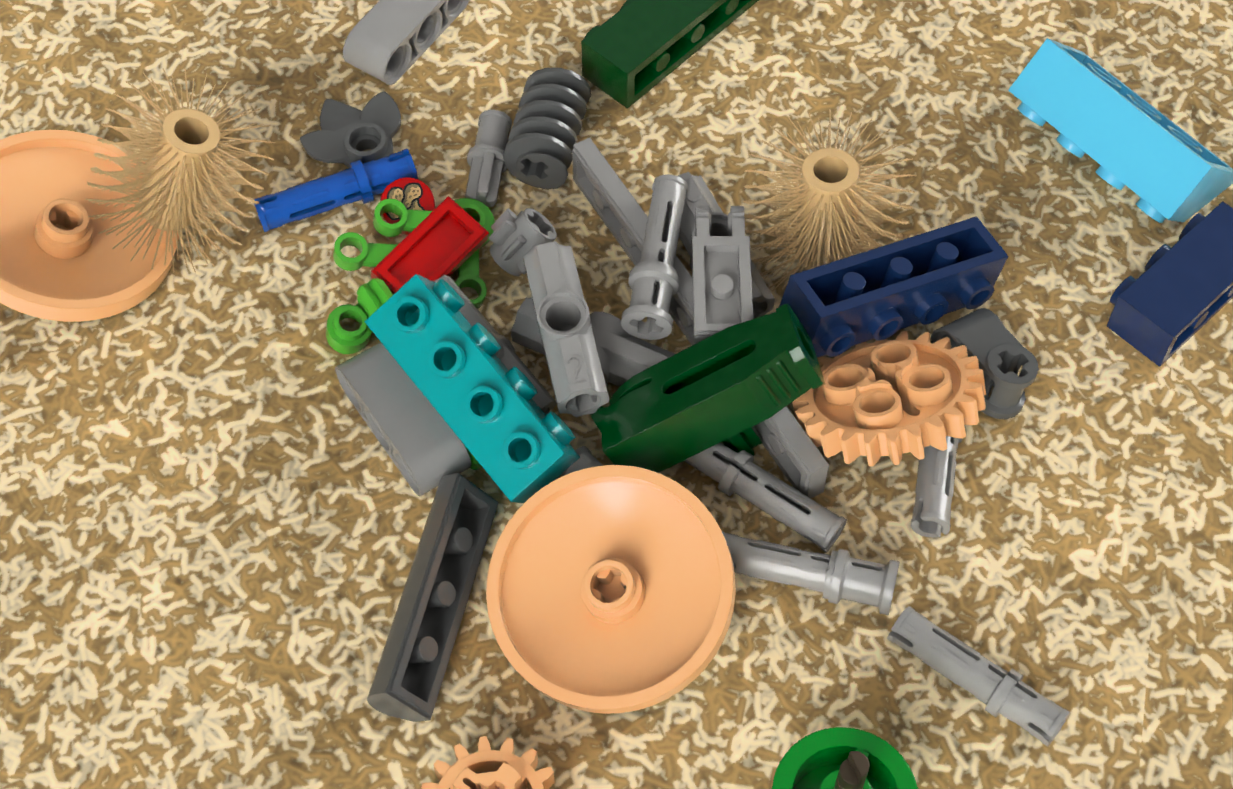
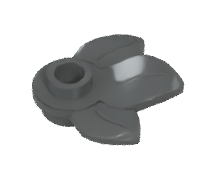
M384 91L374 96L362 111L339 101L326 99L320 114L321 130L301 136L300 142L311 158L323 163H344L350 168V163L361 160L363 164L394 154L392 137L401 126V114L394 99Z

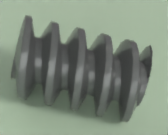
M544 68L535 71L527 78L503 159L510 173L521 182L542 189H557L567 179V169L572 162L573 144L578 142L577 136L583 125L581 120L586 114V104L591 97V90L586 80L571 70Z

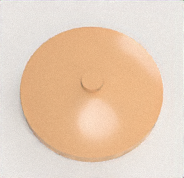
M36 130L12 135L0 140V303L21 313L38 318L81 322L107 318L135 307L156 291L172 266L171 244L169 252L170 231L166 265L164 263L167 231H164L153 269H151L161 230H157L145 257L144 254L148 248L147 243L150 236L135 255L153 227L152 225L137 244L150 223L124 249L123 247L138 231L117 247L115 246L146 222L145 218L128 235L127 233L142 218L125 230L123 229L129 224L108 235L106 234L116 228L103 233L100 232L131 220L139 211L131 213L122 221L120 220L130 212L112 221L110 220L118 215L107 219L104 218L109 216L97 219L94 218L100 216H89L119 212L134 207L136 204L125 206L127 203L117 205L118 203H113L105 206L112 202L98 205L99 203H92L97 201L85 200H111L130 196L110 191V189L102 190L106 188L96 189L99 187H91L87 184V182L102 186L124 184L109 175L105 176L107 174L99 175V173H95L90 168L97 167L103 171H122L124 169L115 162L95 157L94 153L99 152L110 157L128 155L112 144L107 145L108 143L97 141L100 137L67 130ZM172 231L173 258H174L175 252H176V248H177V247H176V236H175V233H174V238H173V231Z
M624 465L596 466L575 471L552 481L533 494L515 512L502 531L491 557L486 587L487 609L491 628L498 645L513 668L531 686L550 699L573 709L602 714L625 713L653 706L667 700L693 682L707 668L725 639L731 623L736 595L735 572L729 547L718 523L706 506L691 491L678 482L648 469Z

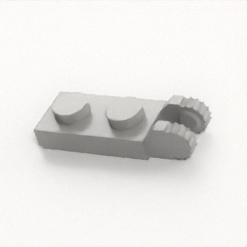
M695 206V236H692L694 344L727 327L753 319L750 236H745L744 206H731L727 218V229L730 236H710L711 214L709 213L708 206Z

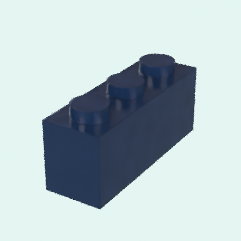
M1222 201L1206 217L1201 213L1196 214L1184 227L1179 236V241L1172 248L1167 244L1162 245L1146 264L1145 272L1138 279H1135L1133 276L1127 277L1110 298V303L1114 305L1107 327L1159 367L1233 298V208Z

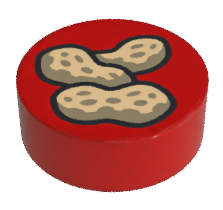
M406 177L391 182L383 191L380 202L385 199H396L402 202L407 210L433 211L435 209L432 191L425 183L415 178ZM387 212L382 214L386 223L395 224L400 221L399 217L394 213ZM402 231L401 234L409 235L411 232Z

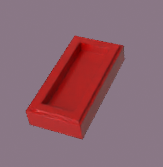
M448 196L371 270V278L383 280L394 295L415 274L431 281H435L443 275L450 277L488 240L489 232Z

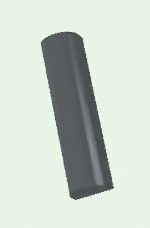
M459 473L446 475L439 482L367 697L368 703L374 709L387 716L413 722L431 720L498 507V501Z

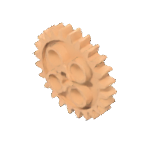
M901 331L895 340H875V342L869 344L865 341L834 358L818 357L825 385L817 389H809L792 402L795 419L816 447L823 446L825 457L829 458L843 451L846 464L852 463L860 455L867 456L869 466H874L881 456H889L894 465H899L904 453L911 452L916 458L921 460L925 458L924 448L931 445L936 449L946 450V436L960 439L965 438L964 425H977L979 423L978 411L985 410L986 408L984 398L986 389L983 369H979L977 356L968 357L965 345L951 348V341L948 337L931 343L929 332L923 333L916 340H909L907 331Z

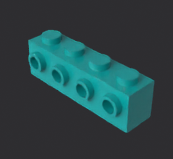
M415 274L364 322L510 502L525 503L533 494L557 479L580 458L578 453L569 444L575 439V436L557 414L550 411L545 415L532 398L538 391L532 382L515 366L508 370L496 356L501 347L492 334L478 322L472 326L459 310L465 303L458 293L443 279L436 283Z

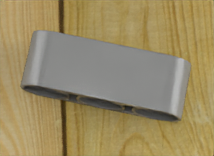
M380 0L348 34L343 47V58L345 62L388 85L395 84L465 10L470 0Z
M381 342L335 367L337 378L345 394L418 496H422L436 488L442 477L454 473L460 474L471 468V460L462 441Z

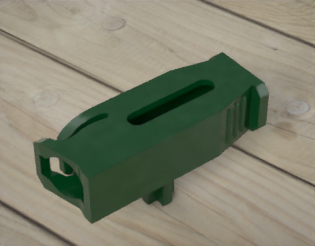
M786 303L776 308L774 313L727 327L634 375L615 391L609 400L608 407L603 408L601 406L597 409L596 413H592L590 416L602 433V450L614 465L634 466L660 473L720 442H723L725 446L737 453L745 450L754 456L753 448L762 444V437L754 425L769 419L809 389H817L825 385V381L812 341L789 304Z

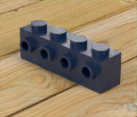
M976 216L790 275L779 307L786 303L789 304L806 329L817 358L824 355L834 357L842 354L851 346L871 339L877 341L884 340L895 334L898 330L918 323L928 325L937 321L945 314L965 307L971 310L983 305L993 295L994 285L1009 256Z

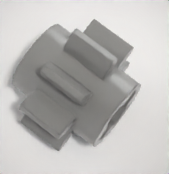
M508 208L491 226L494 232L489 236V240L493 242L490 247V254L494 261L507 273L514 276L525 275L526 270L523 256L532 252L536 245L553 242L557 237L556 230L545 216L534 209L527 208L516 216Z

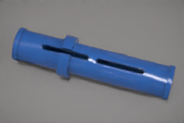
M404 149L390 156L363 164L361 160L350 163V168L338 173L311 180L274 194L254 198L255 201L259 202V204L254 205L265 233L282 225L299 221L348 203L362 200L363 204L374 201V196L383 193L391 182L406 177L418 179V174L409 150Z

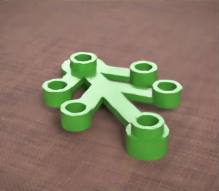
M472 198L454 200L489 232V236L494 232L491 228L495 222L494 216L485 204ZM385 199L379 202L375 208L373 225L379 234L386 237H395L401 234L402 231L412 232L432 211L407 210L402 202L396 199ZM391 212L396 214L400 221L395 224H389L382 220L381 215ZM347 232L340 235L335 241L333 258L341 269L347 271L358 270L362 266L376 267L398 244L367 243L361 235ZM489 236L488 240L481 247L485 246L490 241ZM345 246H354L361 254L357 257L349 258L342 254L341 249ZM479 249L458 268V279L455 281L460 289L471 287L476 290L478 297L470 301L477 309L482 306L487 293L486 284L479 277ZM359 303L356 306L351 304L341 305L335 308L328 317L325 332L328 344L339 353H357L369 343L372 331L364 322L369 317ZM345 318L354 319L359 323L360 328L355 331H346L340 326V321Z

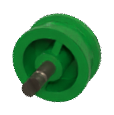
M846 727L819 730L795 743L780 761L772 785V789H918L911 768L893 746L872 733Z

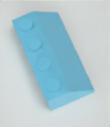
M1047 38L1008 90L1022 101L1017 109L1024 116L1042 127L1046 122L1060 132L1056 140L1061 146L1079 158H1082L1085 153L1100 164L1095 172L1103 180L1118 190H1122L1125 185L1141 197L1136 203L1138 208L1159 223H1163L1166 218L1171 221L1184 223L1233 184V168L1083 51Z

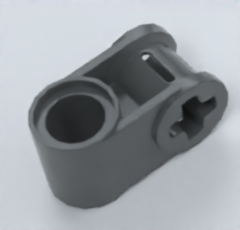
M981 308L934 330L931 335V343L948 337L951 341V348L965 345L968 357L977 356L979 369H983L986 395H984L986 408L981 410L984 414L995 419H1009L1021 412L1026 400L1024 389L1035 381L1039 370L1038 361L1004 327L995 313L989 309ZM1022 366V370L1018 376L1017 374L1019 372L1020 367ZM992 386H993L994 389H993V391H992L991 396L989 397L990 391H991Z

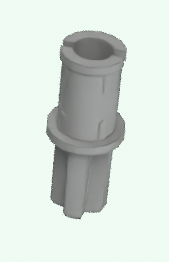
M487 110L480 114L475 146L470 148L467 154L470 172L465 198L478 200L487 207H493L496 204L501 176L507 170L503 154L508 143L512 120L506 113L499 110Z

